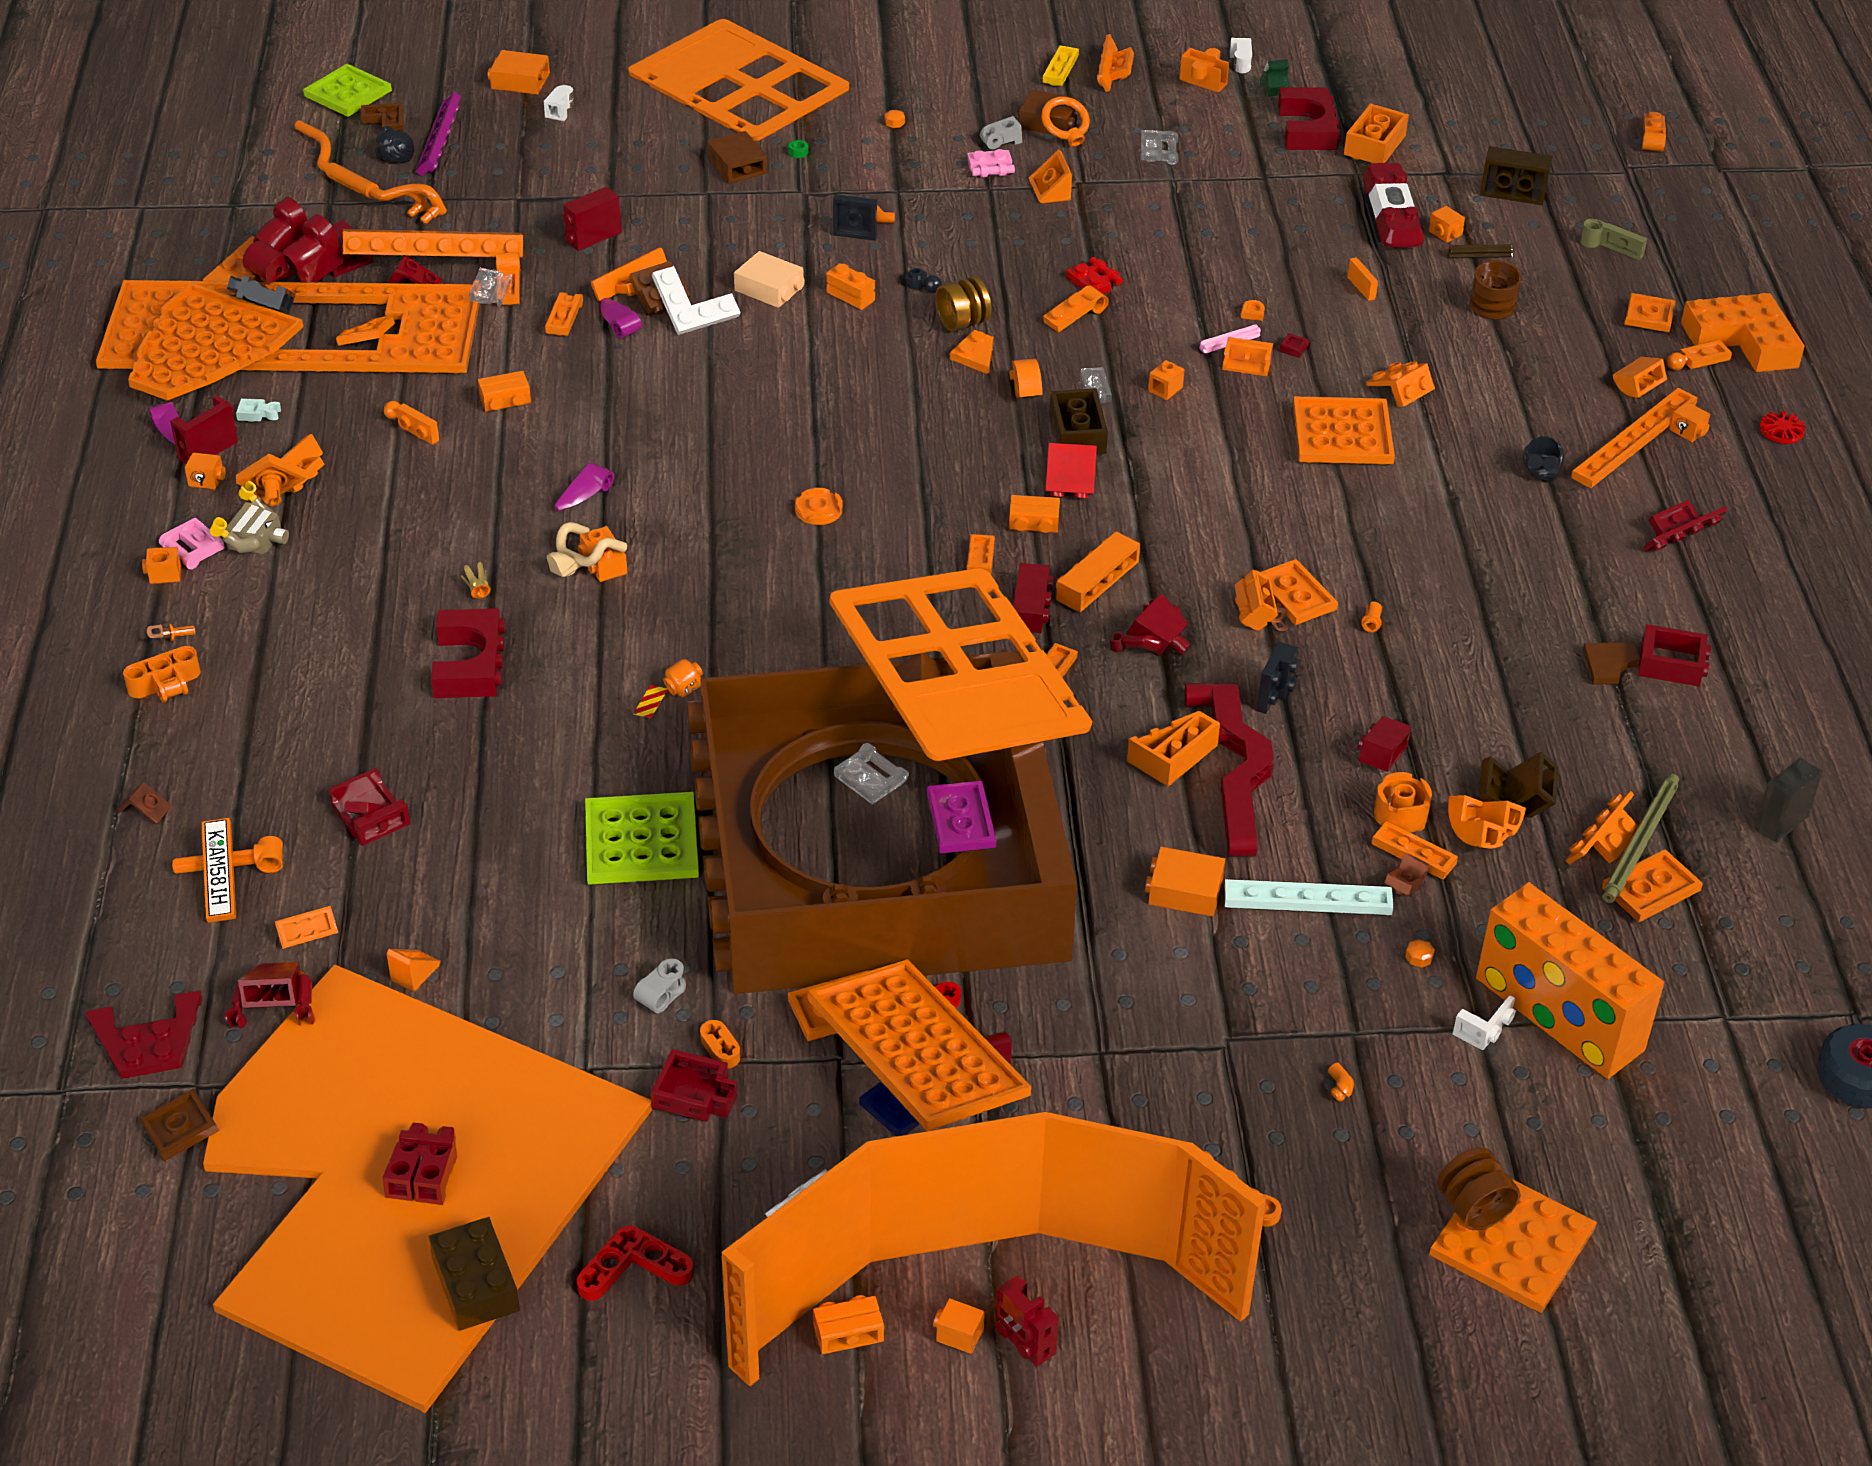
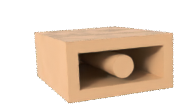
M761 251L757 252L734 272L735 291L778 308L797 291L801 290L805 282L803 267Z

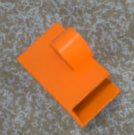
M1189 48L1181 56L1179 80L1219 93L1227 85L1229 62L1220 60L1219 49L1209 48L1202 52Z

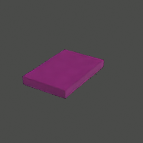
M982 781L927 786V797L940 853L996 848V837Z

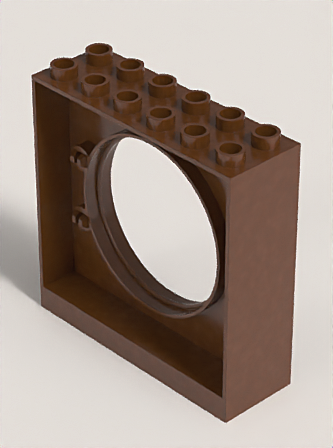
M1018 651L967 656L973 667L977 670L1023 663V658ZM933 658V660L948 670V676L955 674L945 658ZM906 661L891 662V664L896 669ZM869 664L700 678L701 701L687 702L690 734L703 733V738L689 741L692 773L707 772V777L694 778L696 809L699 811L711 810L712 813L710 816L698 817L701 849H704V851L716 850L717 854L703 856L706 889L709 892L721 891L720 896L708 897L710 928L714 934L726 933L727 936L713 938L714 962L716 972L731 971L734 994L810 987L866 970H875L907 959L924 976L1072 961L1077 881L1043 741L947 760H932L925 754L899 711H893L894 704ZM885 754L925 764L941 772L955 783L982 781L996 837V848L962 851L944 867L913 881L880 887L847 886L809 876L786 863L770 848L763 838L760 818L762 807L771 793L782 782L801 769L839 756Z

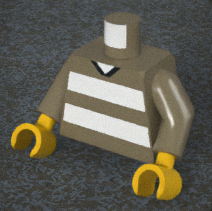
M247 481L245 488L241 486L239 490L240 498L250 500L251 503L246 502L228 526L223 518L217 517L210 528V534L214 537L222 536L229 550H235L239 553L252 552L264 554L268 552L274 543L286 544L289 532L288 530L281 529L277 513L260 496L256 497L254 494L256 485L251 481Z

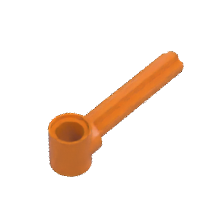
M266 836L261 838L258 844H254V849L233 851L234 867L256 864V867L265 873L279 871L283 866L282 840L275 836ZM203 855L174 859L172 862L174 873L204 870Z

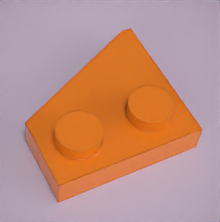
M973 330L950 352V360L988 374L994 337L981 331Z

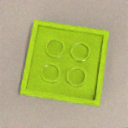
M345 64L303 89L305 97L347 117L359 111L361 105H369L392 91L391 83L349 64Z

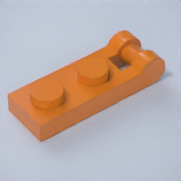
M564 292L559 293L545 325L547 334L568 336L578 310L583 305L582 294L571 296Z

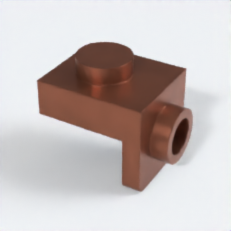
M1407 853L1403 856L1399 868L1387 875L1384 884L1392 887V890L1399 895L1409 896L1422 888L1430 865Z

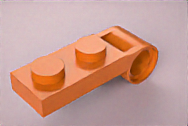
M1658 112L1644 113L1642 121V150L1663 152L1666 141L1665 116Z
M519 252L496 253L497 305L520 304Z
M1086 286L1043 315L1044 323L1059 333L1090 310L1096 314L1103 312L1108 305V298L1094 287Z

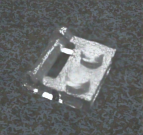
M1141 130V160L1149 162L1167 161L1170 165L1177 164L1179 160L1178 153L1176 152L1178 134L1173 131ZM1162 141L1167 142L1168 151L1162 150Z
M870 743L863 744L859 752L834 767V776L871 804H874L901 786L909 776L908 771L902 767H896L881 756ZM870 760L872 763H874L887 774H889L890 777L885 778L883 775H881L879 772H877L875 769L869 766L866 762Z

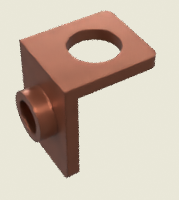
M143 782L125 799L117 811L120 813L129 804H132L150 821L157 824L171 808V805Z

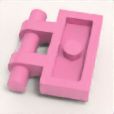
M1009 150L976 151L967 155L972 176H981L983 178L988 177V175L999 174V176H1006L1007 174L1015 173Z

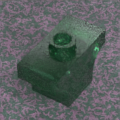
M1288 59L1267 62L1259 79L1260 86L1264 88L1265 97L1279 96L1280 87H1289Z

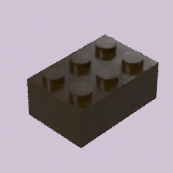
M1489 146L1479 196L1543 206L1552 156Z
M1097 388L1050 391L1049 414L1056 443L1097 446L1096 455L1106 454L1108 430Z
M490 1217L428 1236L432 1259L459 1331L520 1311L517 1287Z

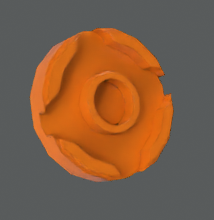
M826 488L805 490L799 498L797 496L795 499V513L805 523L824 525L834 522L842 514L843 500L836 492L835 494L830 493V490Z

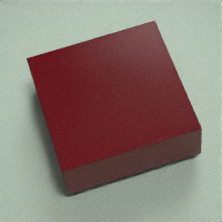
M1288 333L1279 346V352L1300 358L1309 346V340Z
M345 801L344 811L358 815H367L383 808V805L371 802Z

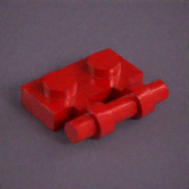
M1095 257L1089 260L1090 267L1082 263L1066 270V277L1078 287L1083 289L1090 285L1102 294L1111 291L1112 283L1121 285L1123 282V278L1119 276L1115 269L1108 268L1106 262Z

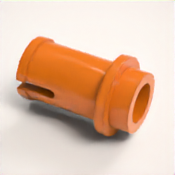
M1370 602V605L1367 604L1366 613L1362 618L1361 624L1367 632H1375L1381 627L1380 616L1382 606L1378 602Z

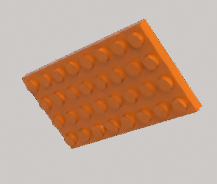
M908 959L808 990L807 1000L926 1131L1031 1095V1085Z

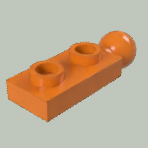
M1718 340L1683 348L1680 350V353H1672L1667 358V365L1674 371L1682 369L1685 364L1690 369L1728 361L1731 359L1732 352Z
M389 401L385 404V416L392 420L398 419L399 426L402 429L409 431L432 445L439 441L438 427L435 420L404 403L401 405L397 401Z

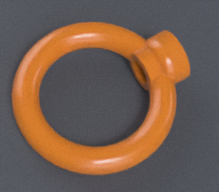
M1055 97L1049 100L1044 105L1041 113L1045 128L1055 137L1068 140L1071 147L1082 144L1085 141L1084 134L1090 124L1089 114L1085 107L1077 100L1069 97ZM1058 105L1070 106L1080 114L1081 125L1079 128L1075 127L1068 131L1060 130L1051 122L1050 111Z

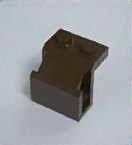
M1539 752L1508 771L1494 758L1489 756L1482 760L1479 798L1482 802L1509 801L1526 808L1524 817L1532 818L1556 804L1558 766L1542 752ZM1543 764L1548 768L1543 770Z

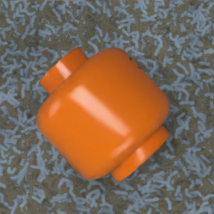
M681 659L666 669L663 681L673 696L686 697L701 686L700 676L703 675V671L696 662L691 663L687 659Z

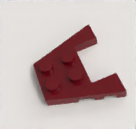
M201 990L174 995L176 1018L129 1025L117 1029L115 1027V1016L112 1006L86 1011L89 1025L94 1029L96 1037L104 1046L109 1059L121 1079L182 1068L191 1039L192 1026L196 1024L197 1011L203 1002Z

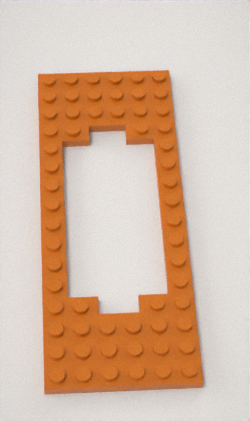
M123 280L96 359L97 368L133 370V364L138 360V349L148 331L154 329L153 322L156 318H160L162 306L190 282L236 297L237 293L227 289L229 281ZM259 282L273 291H276L277 286H281L296 293L293 303L387 304L385 315H391L394 320L402 321L399 334H383L379 338L377 350L278 349L276 352L240 370L467 373L482 294L481 285L272 282L267 284L266 282Z

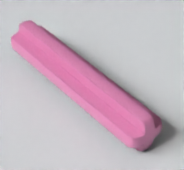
M1251 325L1200 342L1199 348L1203 354L1225 348L1228 337L1252 340L1260 336L1261 330L1257 325Z

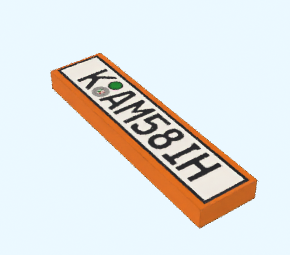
M230 818L202 822L206 919L208 923L236 919Z

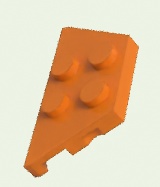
M254 236L245 241L202 281H229L231 276L242 279L243 275L260 282L261 278L246 271L242 262L246 249L254 243Z

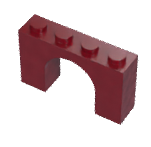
M1328 87L1279 88L1278 109L1280 116H1305L1315 119L1311 121H1286L1284 139L1287 150H1336L1337 142L1341 141V129H1338L1339 120L1336 118V107H1333L1334 98L1333 95H1330Z
M499 608L438 610L436 629L439 646L470 645L478 647L483 651L476 657L464 661L433 662L431 682L434 698L496 697L497 686H502V672L498 670L503 668V653H500V651H504V636H501V634L506 633L505 619L500 618Z

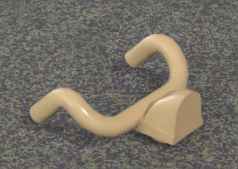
M568 522L563 524L558 530L556 537L558 552H552L546 557L550 571L559 576L566 577L574 574L576 569L581 566L590 567L596 564L606 548L625 552L627 544L613 538H604L597 543L590 556H583L567 549L566 537L569 532L579 535L589 532V528L577 523Z

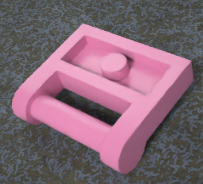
M193 518L164 533L159 539V544L163 548L178 546L180 559L188 569L196 568L201 560L225 548L223 540L212 536L210 529L197 518ZM181 539L194 551L188 553L176 541Z

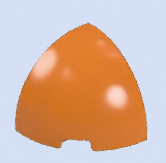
M1466 795L1449 796L1448 800L1449 819L1454 832L1466 844L1479 848H1497L1502 846V842L1507 837L1514 836L1517 833L1526 809L1509 801L1482 802Z

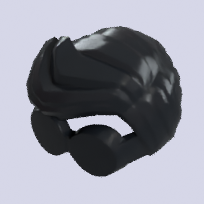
M390 126L381 129L376 137V143L379 146L375 148L377 159L397 163L409 162L414 153L412 138L406 132L395 130Z
M1540 436L1531 440L1523 452V462L1528 468L1529 473L1537 479L1547 480L1548 482L1559 476L1564 459V451L1560 444L1548 436Z

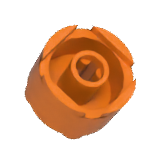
M1396 772L1385 776L1383 782L1377 788L1374 806V816L1377 822L1383 826L1387 821L1410 833L1423 830L1428 819L1432 790L1429 784L1422 778H1420V781L1412 778V774L1407 772Z

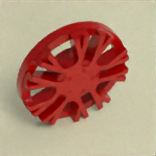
M1771 411L1762 418L1760 431L1771 441L1791 444L1803 438L1805 424L1804 421L1800 422L1797 419L1798 416H1794L1793 413L1790 416L1787 415V411L1785 413L1781 411L1780 414H1774Z

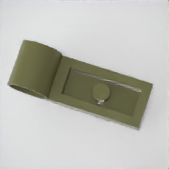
M1587 219L1584 221L1580 242L1583 246L1589 248L1602 245L1640 260L1644 256L1647 238L1598 219Z

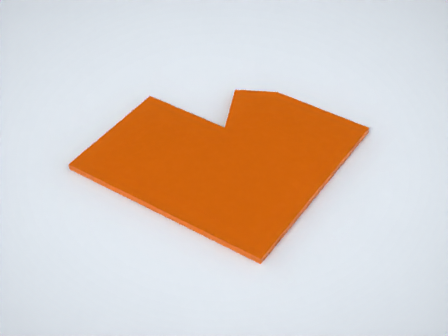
M334 964L312 989V1003L309 1005L312 1008L315 1022L311 1025L309 1017L306 1016L301 1019V1026H299L294 1009L217 1096L213 1120L219 1131L208 1138L203 1162L206 1172L318 1179L213 1303L214 1311L426 1413L496 1320L494 1319L461 1331L458 1330L432 1259L428 1236L490 1217L518 1290L653 1110L652 1103L646 1097ZM413 1122L426 1125L428 1127V1134L437 1135L439 1128L442 1126L455 1129L457 1159L445 1189L446 1197L443 1205L416 1202L415 1195L413 1201L385 1198L382 1177L394 1148L399 1141L401 1130L408 1131Z

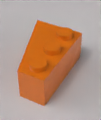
M1197 711L1172 721L1171 726L1164 729L1154 728L1150 730V734L1141 738L1131 737L1128 740L1127 762L1168 787L1217 747L1220 723L1201 711Z

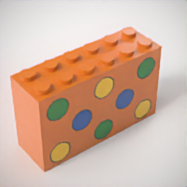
M1530 882L1490 910L1476 975L1477 980L1503 1000H1506L1509 995L1514 997L1513 1007L1607 1080L1646 1050L1664 986L1662 979Z

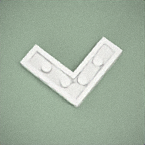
M674 266L653 272L652 278L677 335L739 317L740 311L732 293L691 305Z

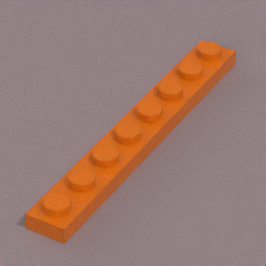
M1677 388L1575 468L1571 478L1589 488L1594 487L1668 428L1671 424L1673 411L1686 402L1696 405L1698 397Z

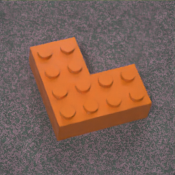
M1771 293L1725 298L1718 297L1704 300L1697 299L1685 302L1681 325L1694 346L1718 340L1726 347L1739 345L1756 372L1799 368L1805 345Z

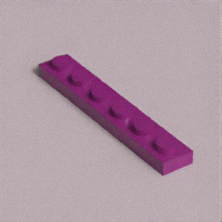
M455 91L441 103L416 168V172L421 177L427 172L431 173L438 165L436 161L442 154L441 148L445 145L447 141L445 138L451 131L450 125L455 120L454 114L460 107L458 103L461 96Z

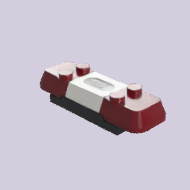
M1372 163L1363 175V183L1365 186L1364 197L1377 241L1382 242V244L1388 247H1417L1424 243V235L1418 219V209L1414 206L1407 184V173L1403 171L1399 163Z

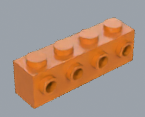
M1117 531L1109 538L1104 539L1101 545L1095 550L1090 551L1082 561L1076 563L1064 576L1059 577L1056 582V600L1078 612H1082L1139 562L1140 543Z

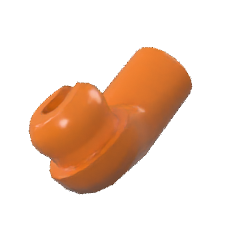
M877 205V223H895V212H884Z
M1334 1063L1328 1069V1073L1337 1084L1331 1089V1094L1338 1102H1342L1345 1097L1352 1095L1354 1081L1340 1063Z

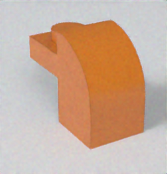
M1034 358L1012 361L1013 370L1009 371L1010 380H1014L1016 398L1043 395L1041 374L1037 360Z

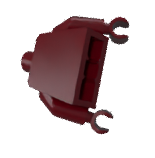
M1160 594L1156 599L1150 600L1149 605H1143V612L1133 622L1125 637L1121 632H1116L1113 635L1114 640H1110V647L1114 652H1121L1125 647L1150 650L1157 655H1162L1169 647H1172L1177 653L1182 655L1191 645L1181 636V633L1188 624L1183 618L1179 607L1170 604Z
M298 962L260 964L237 981L231 1003L234 1007L226 1011L225 1019L230 1028L233 1027L235 1021L240 1028H244L247 1020L242 1013V1008L295 1006L298 1003L300 1005L294 1011L298 1025L301 1026V1019L306 1016L309 1017L310 1024L312 1025L315 1022L312 1008L309 1005L312 1003V981L304 971L300 970Z

